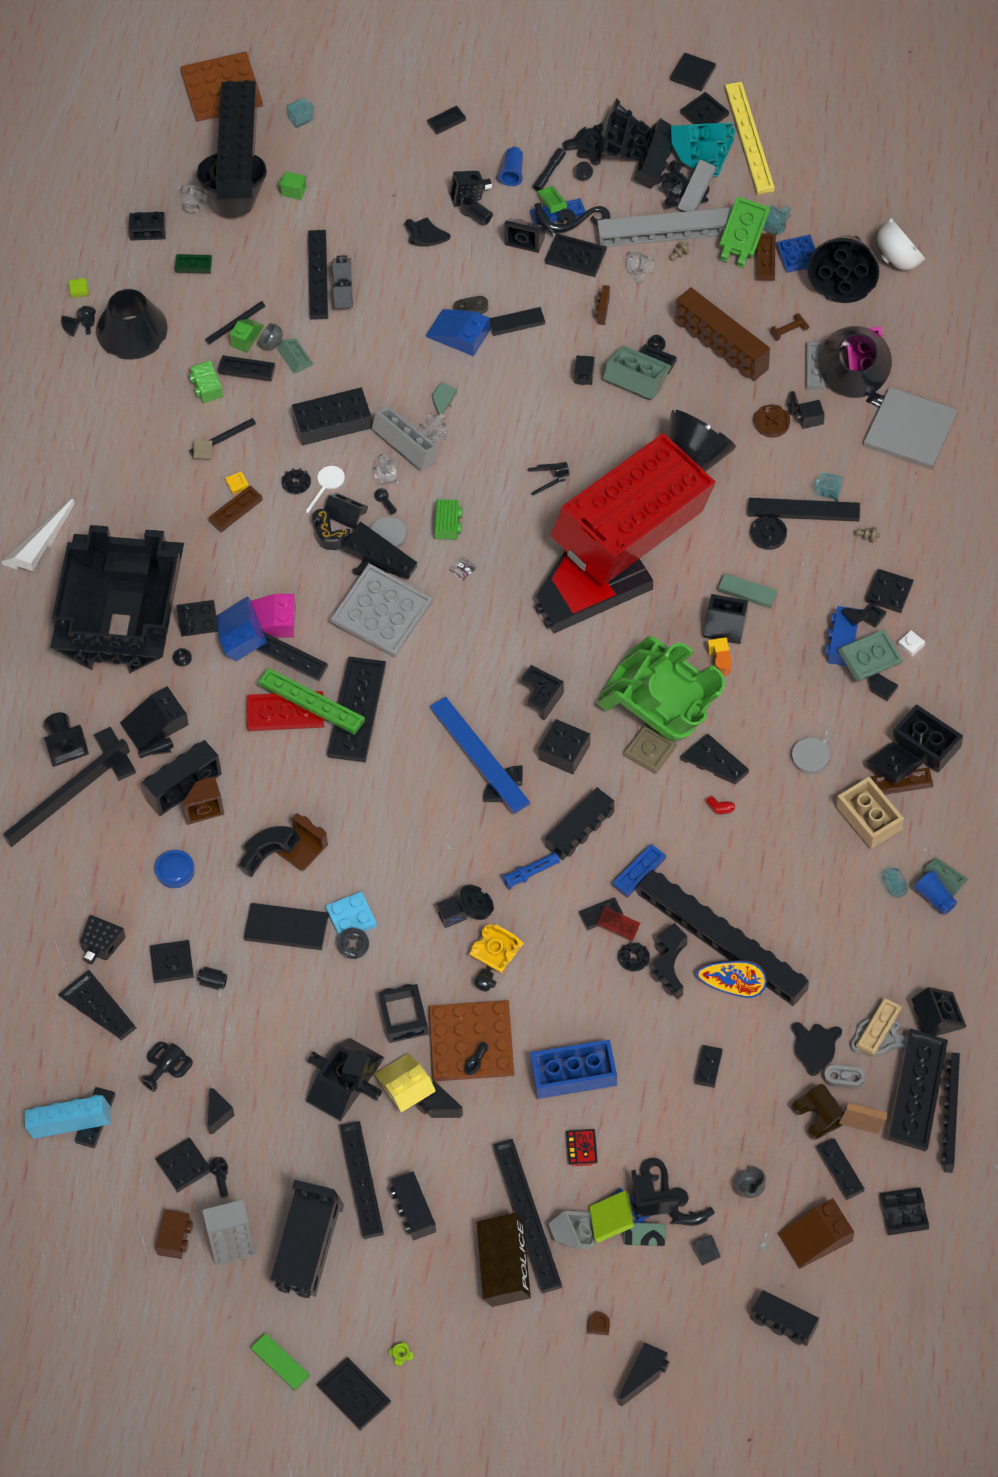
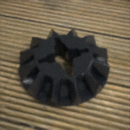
M292 468L291 471H286L285 475L282 476V486L291 494L303 493L311 485V477L307 471H303L301 468L299 470ZM293 478H295V479H298V478H299V481H300V482H297V481L293 482Z
M352 927L340 934L337 947L341 954L348 959H358L367 952L369 939L363 930ZM359 938L358 942L356 943L357 948L352 947L347 949L348 945L350 944V942L348 941L349 939L355 940Z
M630 941L629 944L623 945L618 952L620 965L628 971L642 970L649 963L650 954L646 946L641 945L639 942L632 943ZM631 952H632L633 954L638 953V954H637V958H638V959H636V958H634V957H633V958H630V953H631Z

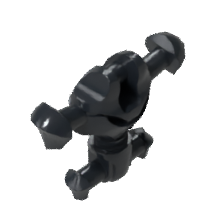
M675 160L669 164V169L672 172L662 175L664 182L661 183V187L670 196L664 201L667 209L678 206L676 199L684 195L689 184V180L683 173H680L683 165ZM709 185L700 204L709 201V199L706 197V195L710 191Z

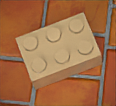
M870 777L838 795V810L871 849L903 830V816Z

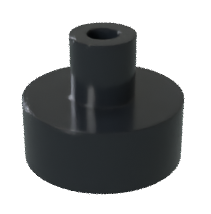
M580 162L575 167V174L580 180H588L593 175V168L588 162Z

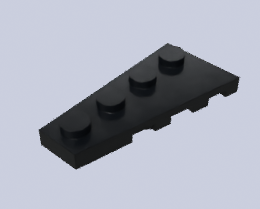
M361 521L343 545V551L406 579H409L417 568V561Z
M90 970L58 994L64 1001L121 1041L136 1029L133 1022Z

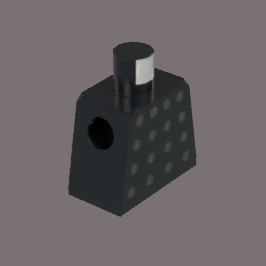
M479 171L453 172L449 196L454 207L460 206V198L466 193L473 194L476 201L481 200L483 190L492 188L491 180L482 179Z
M90 914L80 941L82 950L86 952L83 960L93 965L97 957L108 960L126 938L124 928Z

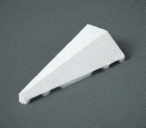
M70 499L8 554L1 561V564L16 570L21 567L34 571L47 546L52 545L73 508L74 500Z

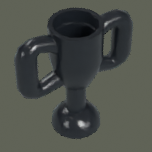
M158 1042L147 1054L148 1062L157 1065L158 1068L151 1076H143L140 1081L147 1089L155 1092L157 1090L156 1081L163 1073L169 1072L173 1077L181 1078L192 1067L193 1061L176 1044L171 1043L168 1045L166 1042ZM164 1048L165 1051L161 1054L160 1058H154ZM181 1061H185V1063L180 1067V1069L178 1071H175L174 1068H176Z

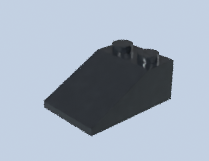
M168 686L150 695L120 722V725L138 751L148 748L162 736L166 735L168 737L189 725L187 713Z

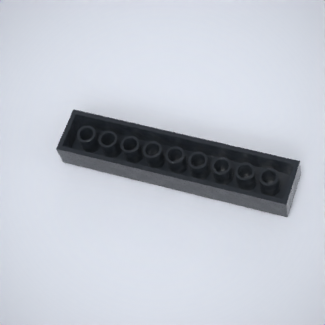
M256 81L221 82L216 166L217 200L253 198L258 100Z

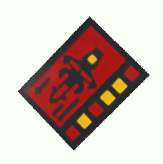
M595 1129L566 1131L569 1165L591 1166L598 1163Z

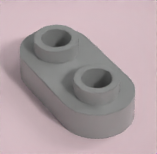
M830 1065L825 1070L824 1079L830 1086L857 1089L864 1084L865 1073L858 1067ZM832 1075H835V1076H837L838 1078H837V1079H832L831 1076H832ZM851 1078H857L858 1081H852Z

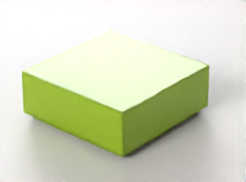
M86 278L69 280L71 298L89 295Z

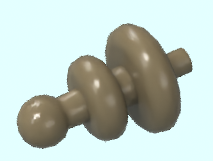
M678 242L679 248H674L675 253L670 255V259L675 260L677 256L682 257L683 253L689 254V249L687 248L689 243Z
M873 527L871 532L869 528H865V531L861 529L855 531L857 536L863 535L865 540L870 537V542L872 543L876 537L880 538L881 535L876 533V527Z

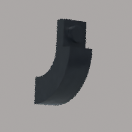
M275 826L267 828L254 835L244 845L243 848L247 853L241 859L238 866L245 875L252 878L267 856L281 851L291 854L301 838L295 829L291 827Z

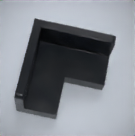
M530 665L521 678V683L535 689L528 700V705L540 711L541 719L545 721L564 694V681Z
M631 1170L637 1217L678 1212V1198L676 1197L675 1190L655 1192L652 1174L636 1176V1171Z

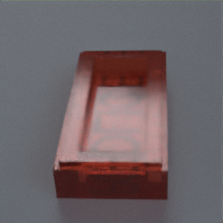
M604 907L596 926L632 942L641 923Z

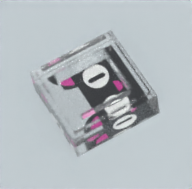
M463 556L459 557L449 567V571L462 581L476 569V566Z

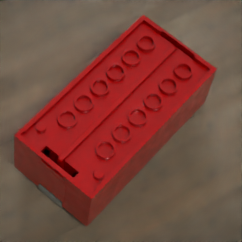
M662 433L563 505L550 536L583 571H587L604 586L703 512L716 481L668 436Z

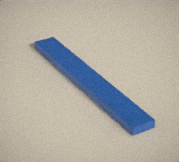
M447 697L430 705V710L512 813L515 814L530 805L528 798Z

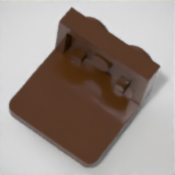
M296 813L292 818L293 828L301 839L291 854L282 851L276 853L299 870L304 871L328 846L327 833L323 828L313 825L306 816L302 817Z

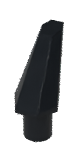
M791 391L787 406L789 407V415H795L799 403L795 391Z

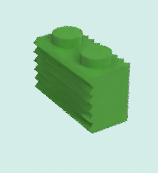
M211 360L190 367L191 373L188 375L191 384L195 383L196 385L194 390L197 398L201 397L202 402L205 403L223 397L222 386Z
M437 499L435 539L457 540L458 533H461L462 523L458 521L459 518H462L463 507H459V500Z

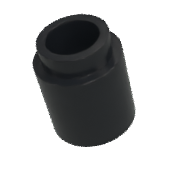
M205 966L203 970H199L197 981H200V986L219 990V988L224 989L228 974H225L222 970Z

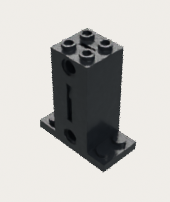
M294 1179L292 1188L295 1193L270 1280L280 1292L289 1294L290 1291L298 1293V1296L309 1299L310 1296L316 1297L339 1212H343L344 1203L335 1189Z

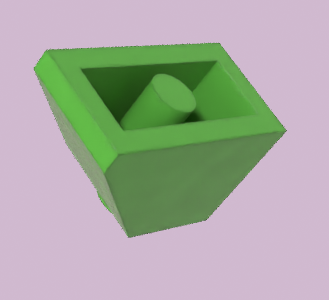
M250 319L238 321L230 333L231 347L248 353L264 325Z

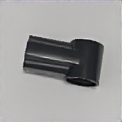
M466 193L461 196V214L472 217L481 225H487L493 217V213L478 203L473 194Z

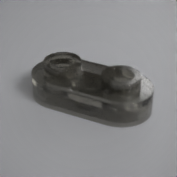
M484 296L460 299L453 305V310L475 311L479 314L486 313L489 308L488 299Z

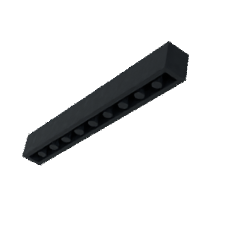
M652 870L638 885V895L726 959L749 960L759 964L767 975L766 987L793 1007L808 991L809 981L806 976L795 972L788 963L781 962L774 953L760 947L756 940L746 937L742 930L734 928L725 918L714 914L710 907L700 904L693 895L686 894L679 885L672 884L662 873Z

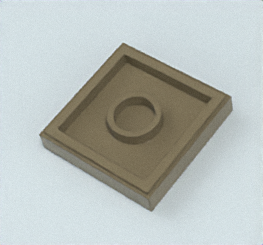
M644 725L625 750L624 757L657 774L677 747V743Z

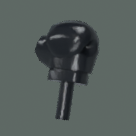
M82 306L77 310L79 320L86 327V334H91L90 327L95 323L96 309L91 306Z
M487 966V969L483 968L474 979V986L477 989L487 992L490 988H495L497 982L493 980L492 968Z

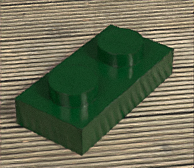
M176 254V273H211L212 255Z

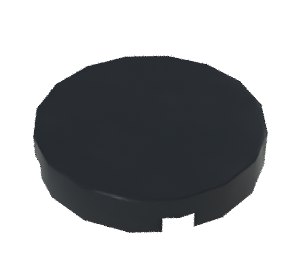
M763 516L753 522L750 529V538L757 547L764 550H773L784 544L787 538V527L777 517Z
M465 885L457 895L459 906L468 916L474 919H487L494 910V904L488 893L484 894L479 886Z

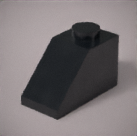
M435 1081L432 1084L436 1092L417 1103L418 1109L423 1114L427 1113L431 1118H461L463 1116V1107Z

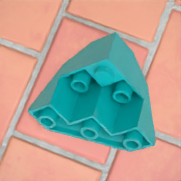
M734 122L672 125V145L680 160L694 170L699 161L702 160L717 167L713 177L718 176L734 142Z

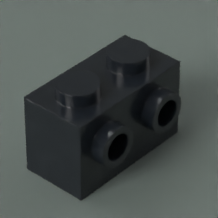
M165 212L129 213L131 241L166 239Z

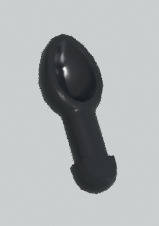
M481 1042L474 1057L467 1060L465 1064L467 1075H474L479 1071L481 1059L485 1052L488 1051V1044L486 1042Z

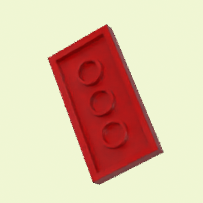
M315 691L324 696L323 691ZM275 693L247 695L248 731L324 728L323 718Z

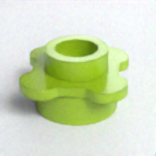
M401 1342L389 1350V1355L394 1358L396 1366H402L407 1360L411 1361L414 1357L405 1342Z

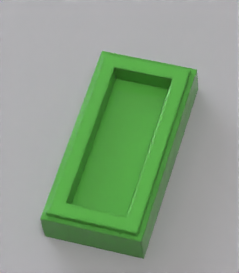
M553 186L537 191L539 199L550 213L567 208V203Z

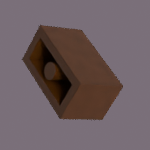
M165 1209L155 1247L157 1255L182 1259L183 1252L186 1253L188 1249L187 1235L188 1233L191 1234L193 1229V1221H191L189 1213Z

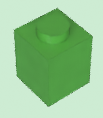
M285 172L284 177L280 178L279 181L281 196L302 200L307 188L306 176Z

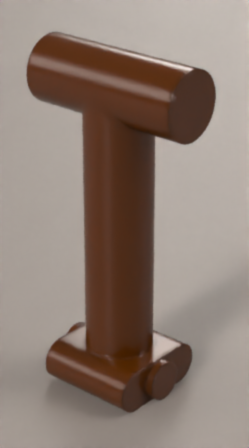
M800 313L794 315L796 321L778 329L775 326L770 329V334L776 341L780 340V335L800 326L804 331L809 328V325Z

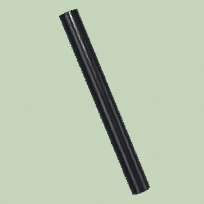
M260 301L205 339L206 343L210 345L232 330L238 321L248 319L265 307L264 302Z
M251 418L208 441H212V446L252 427L256 424L255 420ZM193 448L189 450V453H190V455H191L192 457H193Z

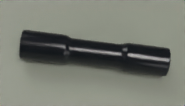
M557 148L550 162L532 187L536 192L545 187L549 177L566 155L562 148Z

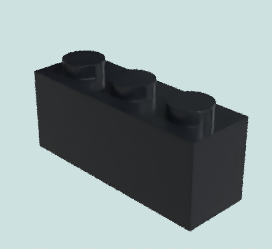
M414 1171L391 1179L389 1192L392 1199H396L398 1202L396 1209L399 1217H404L406 1223H403L406 1234H411L414 1241L436 1233V1224Z
M762 1290L751 1310V1319L760 1326L765 1325L771 1328L777 1335H785L791 1338V1341L798 1345L803 1344L807 1346L819 1323V1317Z

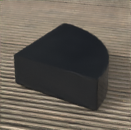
M62 316L63 330L68 335L74 337L80 324L79 319Z
M845 608L841 612L852 626L868 618V613L863 609Z

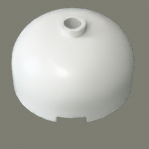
M892 218L880 228L877 235V244L883 252L881 257L887 264L891 262L900 270H912L925 260V257Z

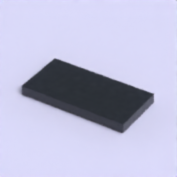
M251 903L244 941L322 950L329 913Z

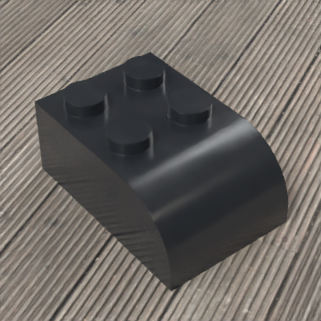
M917 704L893 730L894 738L901 747L920 757L924 764L938 773L962 746V734Z

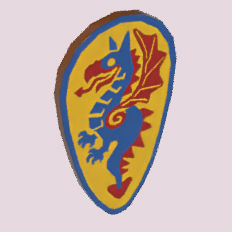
M749 960L713 962L704 965L696 972V976L706 985L739 997H756L764 991L767 984V975L764 969L756 962Z

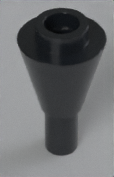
M164 735L148 748L138 751L140 758H144L151 754L172 753L171 749L174 748L171 738H167Z

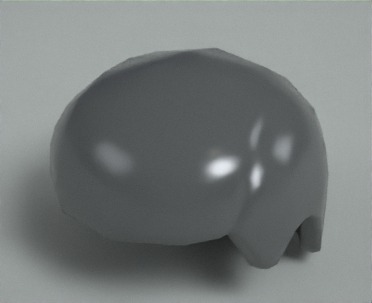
M269 323L257 344L266 350L278 347L283 337L281 327Z
M752 1166L749 1171L741 1170L735 1178L734 1188L742 1197H758L765 1189L766 1176L763 1170Z

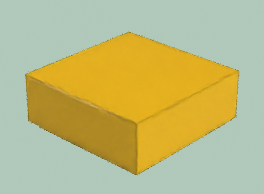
M242 471L225 478V482L232 495L242 492L249 486Z

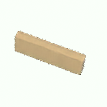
M884 998L857 1043L856 1048L874 1057L900 1014L902 1006Z

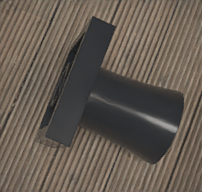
M62 712L51 714L45 719L44 728L49 736L44 737L53 767L89 754L81 725L71 727L69 716Z

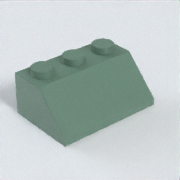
M622 345L607 361L604 379L652 400L660 391L671 365Z

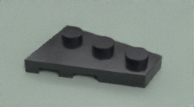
M709 734L704 736L681 756V761L685 763L690 762L696 765L697 768L708 770L714 773V776L735 785L749 773V769Z

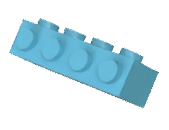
M93 1095L90 1098L73 1099L70 1102L53 1103L49 1106H37L25 1110V1129L33 1139L111 1124L110 1105L103 1095Z

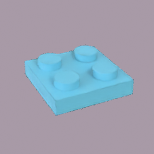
M362 891L326 905V910L338 936L344 930L352 927L359 928L364 932L377 927V922Z

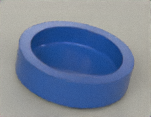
M170 850L163 853L155 864L158 881L168 888H181L187 885L195 873L191 856L181 850Z

